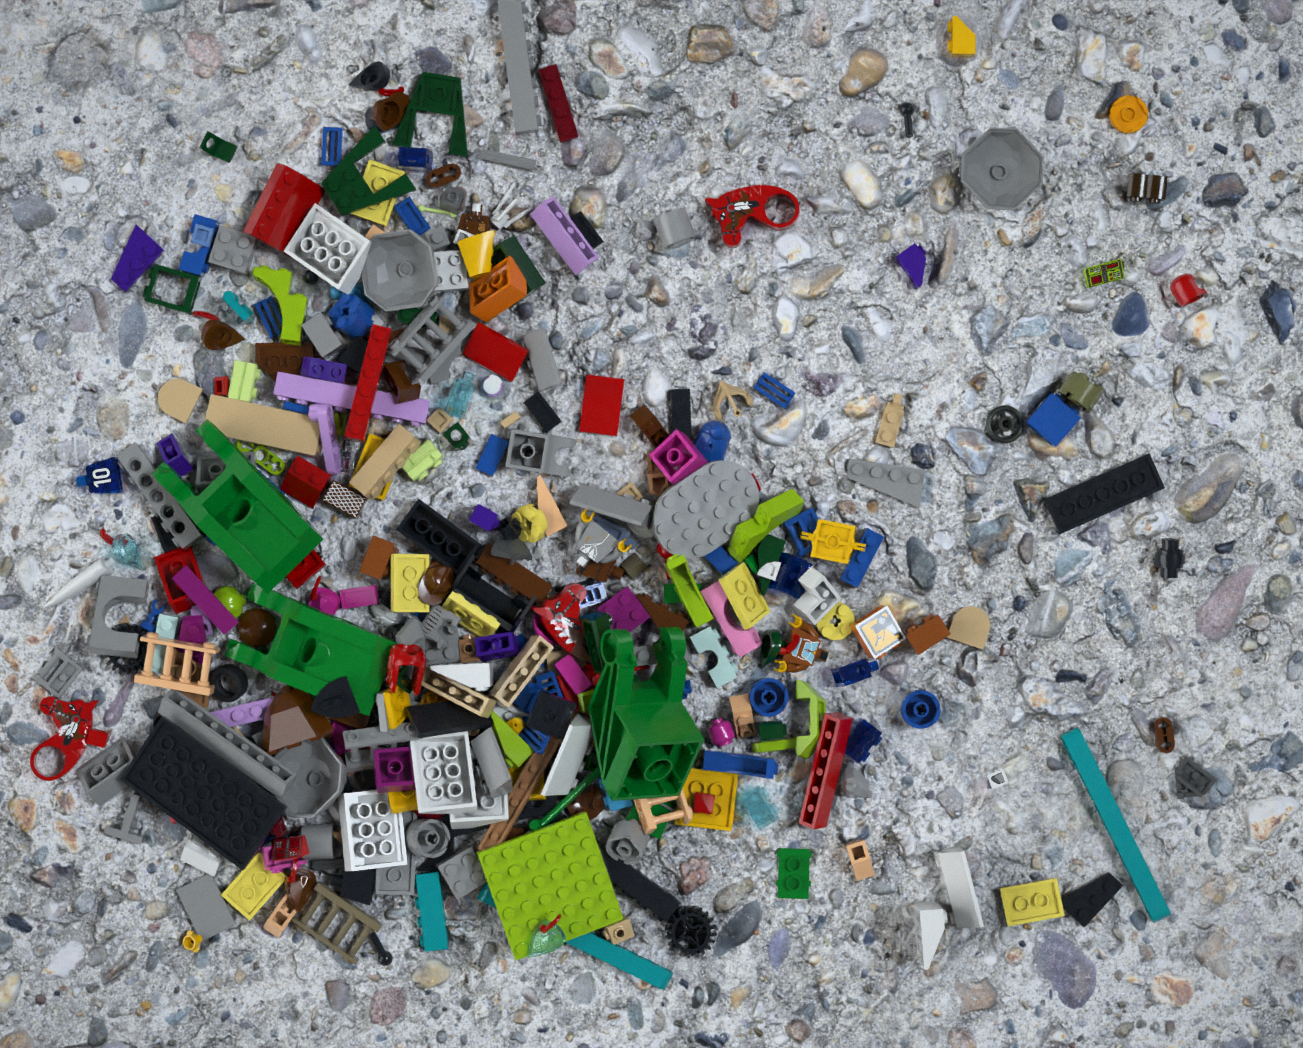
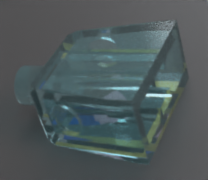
M464 371L462 379H456L447 404L448 414L466 419L475 392V384L472 383L475 376L473 373Z

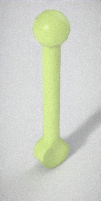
M424 205L418 206L420 212L429 211L447 214L453 218L457 216L446 210L428 208Z

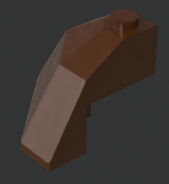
M286 685L281 688V692L275 695L265 712L262 750L269 755H273L285 747L291 749L301 746V741L307 739L311 740V742L319 740L334 731V728L325 716L311 710L314 700L305 691Z

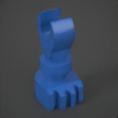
M158 599L152 603V611L147 615L148 619L146 621L142 620L139 625L153 633L156 632V627L153 625L154 622H157L159 614L166 609L165 603L161 609H156Z

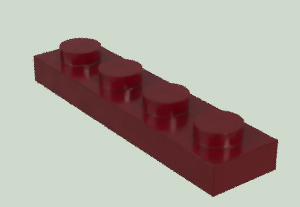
M557 64L538 69L560 143L579 138Z

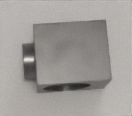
M447 185L440 200V208L458 215L465 200V192Z

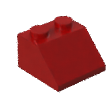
M297 455L280 489L314 509L333 476Z

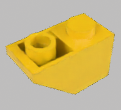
M952 16L951 21H948L947 32L951 33V40L947 42V51L951 52V57H974L976 54V35L957 16Z

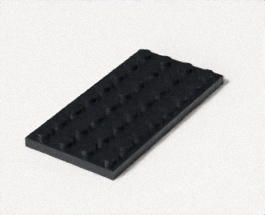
M165 716L160 718L120 778L121 781L241 870L246 869L287 809L285 804Z

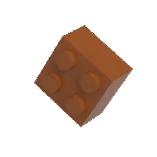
M372 536L359 572L380 580H384L385 577L389 578L391 573V554H398V544Z
M930 613L921 619V624H913L905 629L906 633L904 636L916 655H920L951 634L938 614L933 615Z

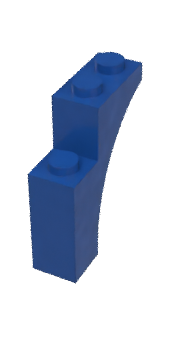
M704 750L703 770L773 779L774 775L778 774V762H775L773 757Z

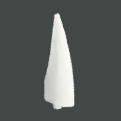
M113 556L106 561L103 557L69 581L43 607L45 609L97 584V581L101 579V575L109 576L113 573L110 567L117 563L116 559Z

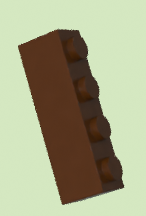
M488 544L476 562L479 564L481 571L486 574L491 572L495 575L493 579L502 585L506 582L511 586L510 590L517 595H520V593L524 594L529 602L536 595L537 598L532 605H541L553 586L515 561L511 565L510 559L491 555L493 545Z

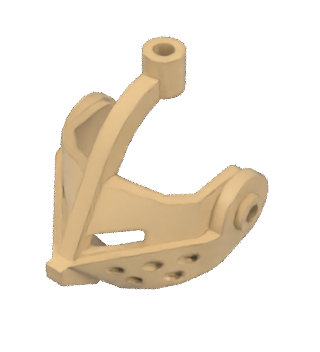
M722 380L719 381V388L713 401L716 420L722 422L723 416L719 406L726 397L734 409L733 414L736 417L741 416V410L736 407L731 395H742L748 406H754L752 397L746 391L727 384Z

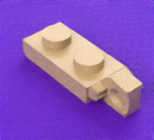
M895 393L893 401L887 402L875 443L894 448L904 413V406L900 405L903 395Z

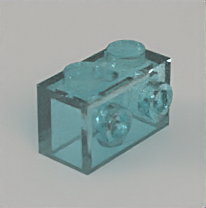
M756 785L739 796L759 830H762L779 819L777 814L780 811L775 803L770 804L767 797L770 795L765 787L760 788L759 785Z

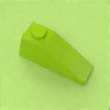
M492 710L489 717L492 721V730L506 766L509 769L515 770L534 750Z

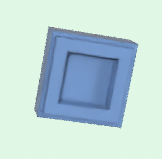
M195 224L190 242L210 248L215 229Z

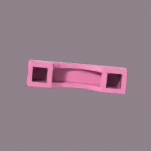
M719 581L700 591L706 605L712 611L711 614L714 620L720 624L722 634L730 641L734 654L740 658L763 644L754 627L744 630L743 626L738 625L732 619L729 613L730 601Z

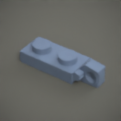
M594 515L593 521L619 542L627 538L624 541V545L630 546L632 544L631 548L635 549L638 542L629 538L631 533Z

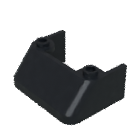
M472 554L451 586L446 598L449 597L452 591L461 594L465 600L479 606L481 611L496 618L500 625L495 633L500 634L511 631L514 633L537 596L534 595L530 602L522 595L515 596L512 599L481 578V568L476 564H472L476 557Z

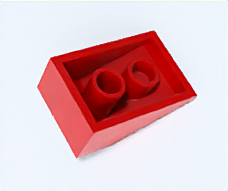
M180 547L154 557L169 604L174 613L179 614L191 609V606H197L172 579L173 576L187 565L206 585L192 547H189L187 550Z

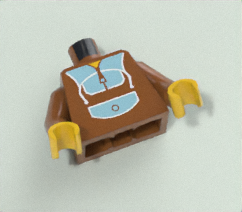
M792 614L795 617V621L793 623L788 621L792 629L786 646L794 639L793 634L795 633L800 637L799 644L793 652L783 655L781 660H775L780 666L778 669H774V671L796 673L807 670L809 666H813L815 659L823 662L827 660L829 651L819 648L821 642L818 639L819 634L811 624L795 614Z

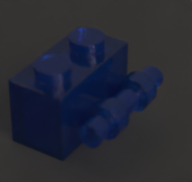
M782 552L778 561L781 562L776 580H771L768 588L784 595L793 596L792 598L798 600L802 593L804 594L805 588L798 579L813 564L793 554Z
M862 718L848 737L845 753L857 763H860V761L865 762L870 755V752H868L872 746L876 747L881 741L882 737L880 735L882 732Z

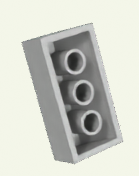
M590 482L587 485L580 484L569 504L579 508H587L589 511L649 530L655 507L651 506V501L641 499L638 502L633 500L634 496L623 493V496L616 495V490L605 488V491L598 489L599 485Z

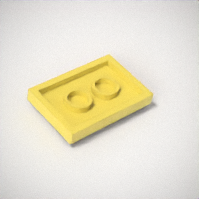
M369 159L363 178L373 194H375L406 172ZM397 198L366 207L363 210L351 213V215L387 227Z
M391 554V612H429V605L425 604L418 595L419 583L429 567V554Z
M745 561L737 564L718 579L744 630L750 629L771 612Z
M453 591L441 606L460 617L462 621L459 624L478 637L493 635L500 625L495 617L487 615L481 611L479 606L471 604L465 600L464 596Z
M259 852L221 896L250 921L283 884L287 874L284 872L271 873V871L264 870L262 852Z
M1057 877L1000 888L1007 926L1065 916Z

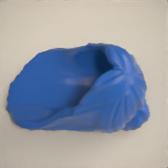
M712 420L701 427L693 444L708 462L724 460L729 441L731 440V432L725 423Z

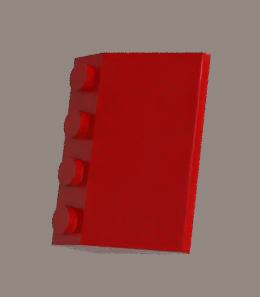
M277 163L243 232L291 257L284 250L315 203L319 204L325 189L294 169Z

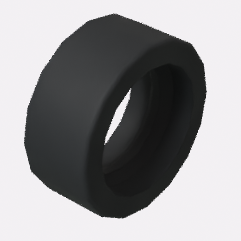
M225 664L216 669L210 676L209 684L215 685L213 695L223 702H233L242 697L247 691L248 679L239 666ZM223 673L229 674L234 678L237 685L235 693L228 692L221 683V675Z

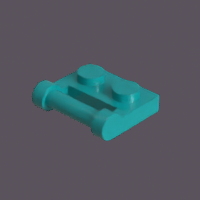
M224 292V301L246 323L251 324L255 320L251 316L253 314L252 310L244 303L241 305L239 297L233 292Z

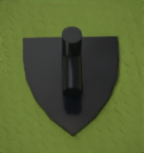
M346 676L328 683L319 692L311 708L312 711L330 718H343L360 712Z

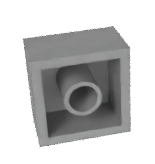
M219 225L208 262L212 265L248 275L259 240L246 233Z
M320 312L301 326L322 358L327 360L345 348L343 343L346 341L340 332L334 331L330 317L327 314L324 316Z
M470 845L465 846L436 864L456 899L461 898L487 882L480 861Z

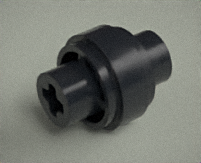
M1162 538V548H1157V552L1154 553V563H1156V567L1161 568L1160 577L1178 578V568H1183L1186 554L1183 549H1179V539Z

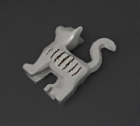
M439 604L429 605L430 610L423 622L417 616L407 612L405 624L410 618H415L422 629L424 637L427 640L436 642L437 648L440 650H444L448 644L446 639L439 633L442 627L446 626L448 632L455 634L458 630L457 625L462 621L456 614L445 610Z

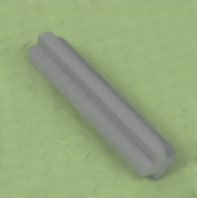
M482 149L480 152L481 160L532 171L536 166V161L533 159Z

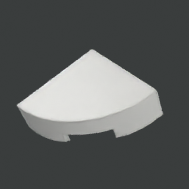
M781 562L765 564L760 568L757 575L775 581Z

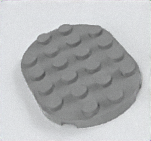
M715 460L700 466L665 490L658 498L654 506L655 510L652 518V528L657 541L670 554L675 555L678 553L679 556L684 555L686 559L700 558L711 553L732 538L737 525L755 516L759 505V491L756 481L747 469L732 461Z

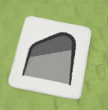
M458 229L453 243L458 245L457 241L474 236V234Z
M1004 769L987 775L992 789L1008 784Z

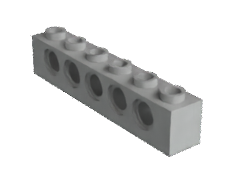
M134 442L116 455L119 459L118 465L123 471H128L130 474L128 479L134 486L138 485L141 490L139 492L140 496L145 502H150L152 505L150 510L156 517L160 516L163 521L161 523L162 527L167 533H172L174 536L172 541L178 548L182 547V549L187 550L204 537L178 501L154 478L152 472L156 468L139 444ZM135 462L141 463V468L138 471L133 470ZM147 477H151L152 484L145 487L144 480ZM161 492L163 499L160 502H156L155 495ZM169 508H173L174 515L170 518H167L165 514L166 510ZM184 523L185 530L182 533H178L176 530L177 526Z

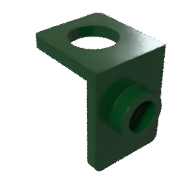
M207 131L199 148L218 159L230 163L238 147ZM212 138L213 143L211 147L207 148V141Z
M458 422L444 432V436L456 451L458 449L462 451L470 445V436ZM453 430L461 431L462 437L460 440L454 441L451 438Z
M410 665L399 666L397 685L410 694L412 692L411 679L403 674ZM401 679L405 680L409 687L405 686Z

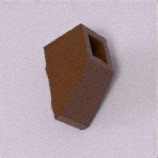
M645 404L630 415L655 449L670 436Z

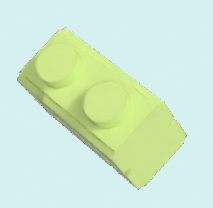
M234 361L228 398L252 403L253 399L257 398L258 388H255L256 380L260 381L262 372L258 364Z
M427 439L419 446L415 453L410 455L402 468L413 481L418 479L420 482L428 475L427 471L431 467L436 469L443 463L441 459L444 456L430 439Z

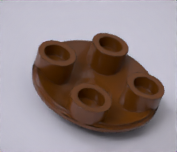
M255 608L248 610L239 620V636L250 646H264L273 639L276 633V621L264 609Z
M588 785L566 806L571 816L586 811L589 820L596 818L604 807L602 792L595 785Z

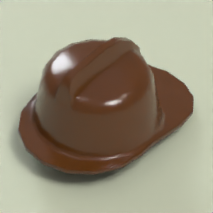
M403 92L394 93L386 99L377 101L373 105L372 114L369 117L376 122L380 129L389 130L402 121L410 99Z
M434 562L427 568L418 586V595L425 604L437 605L445 599L455 580L451 567L444 566L440 562Z

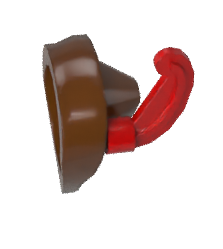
M203 311L193 312V316L199 315L210 319L201 330V340L206 348L220 350L245 340L238 331L227 323L220 321L217 316Z
M295 858L293 859V868L285 877L284 884L289 900L298 913L314 892L316 876L310 870L297 869L298 861Z

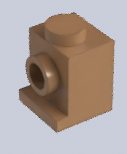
M474 634L463 635V639L459 640L461 663L481 661L476 656ZM467 645H471L473 647V650L471 652L466 651L465 648Z

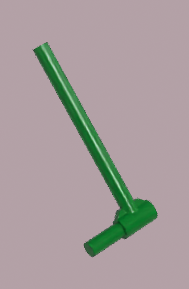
M599 765L544 818L532 820L529 823L531 830L534 831L545 827L601 774Z

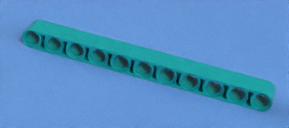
M1076 727L1061 734L1060 737L1150 919L1155 923L1171 915L1080 729Z
M486 882L483 884L477 899L496 908L488 883ZM593 932L566 941V943L662 990H666L673 975V972L618 944L613 945L609 940L606 941L604 937Z

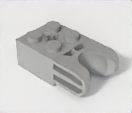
M511 428L505 467L570 477L571 470L556 463L555 453L563 447L573 448L576 446L577 440ZM529 445L533 452L525 456L522 448H526Z

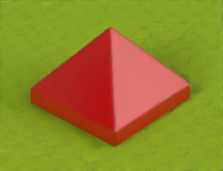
M215 377V395H228L230 387L228 377Z

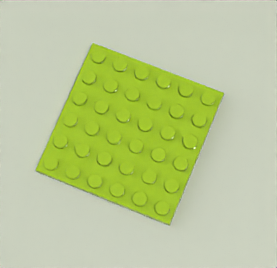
M586 811L476 852L515 961L624 919ZM558 914H561L560 920L547 930L546 933H542L539 930L540 925H548Z

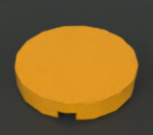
M1125 95L1118 98L1112 104L1109 118L1117 131L1124 134H1132L1139 131L1146 124L1148 109L1140 98Z

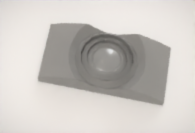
M410 618L395 635L396 643L404 645L415 644L422 649L426 640L415 618ZM410 665L403 673L410 679L412 677L413 665ZM414 691L409 694L410 703L417 696L414 695Z

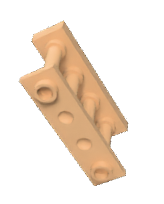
M147 632V634L140 637V641L148 643L144 670L135 674V683L207 696L214 693L215 685L209 684L208 676L211 656L220 652V647H215L214 643L209 642L197 644L158 637L159 634ZM155 644L166 645L163 673L160 675H155L151 671ZM174 647L185 649L182 675L179 679L172 678L170 674ZM193 650L204 652L201 677L198 682L190 681L191 678H189Z
M683 789L679 796L633 799L645 835L653 833L659 823L682 818L685 825L692 820V808L687 804ZM676 800L679 808L678 811L659 816L652 815L651 806Z

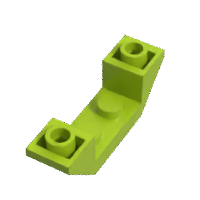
M796 680V699L810 702L808 707L810 713V735L797 737L795 751L797 756L809 759L817 748L824 714L826 713V700L809 683Z

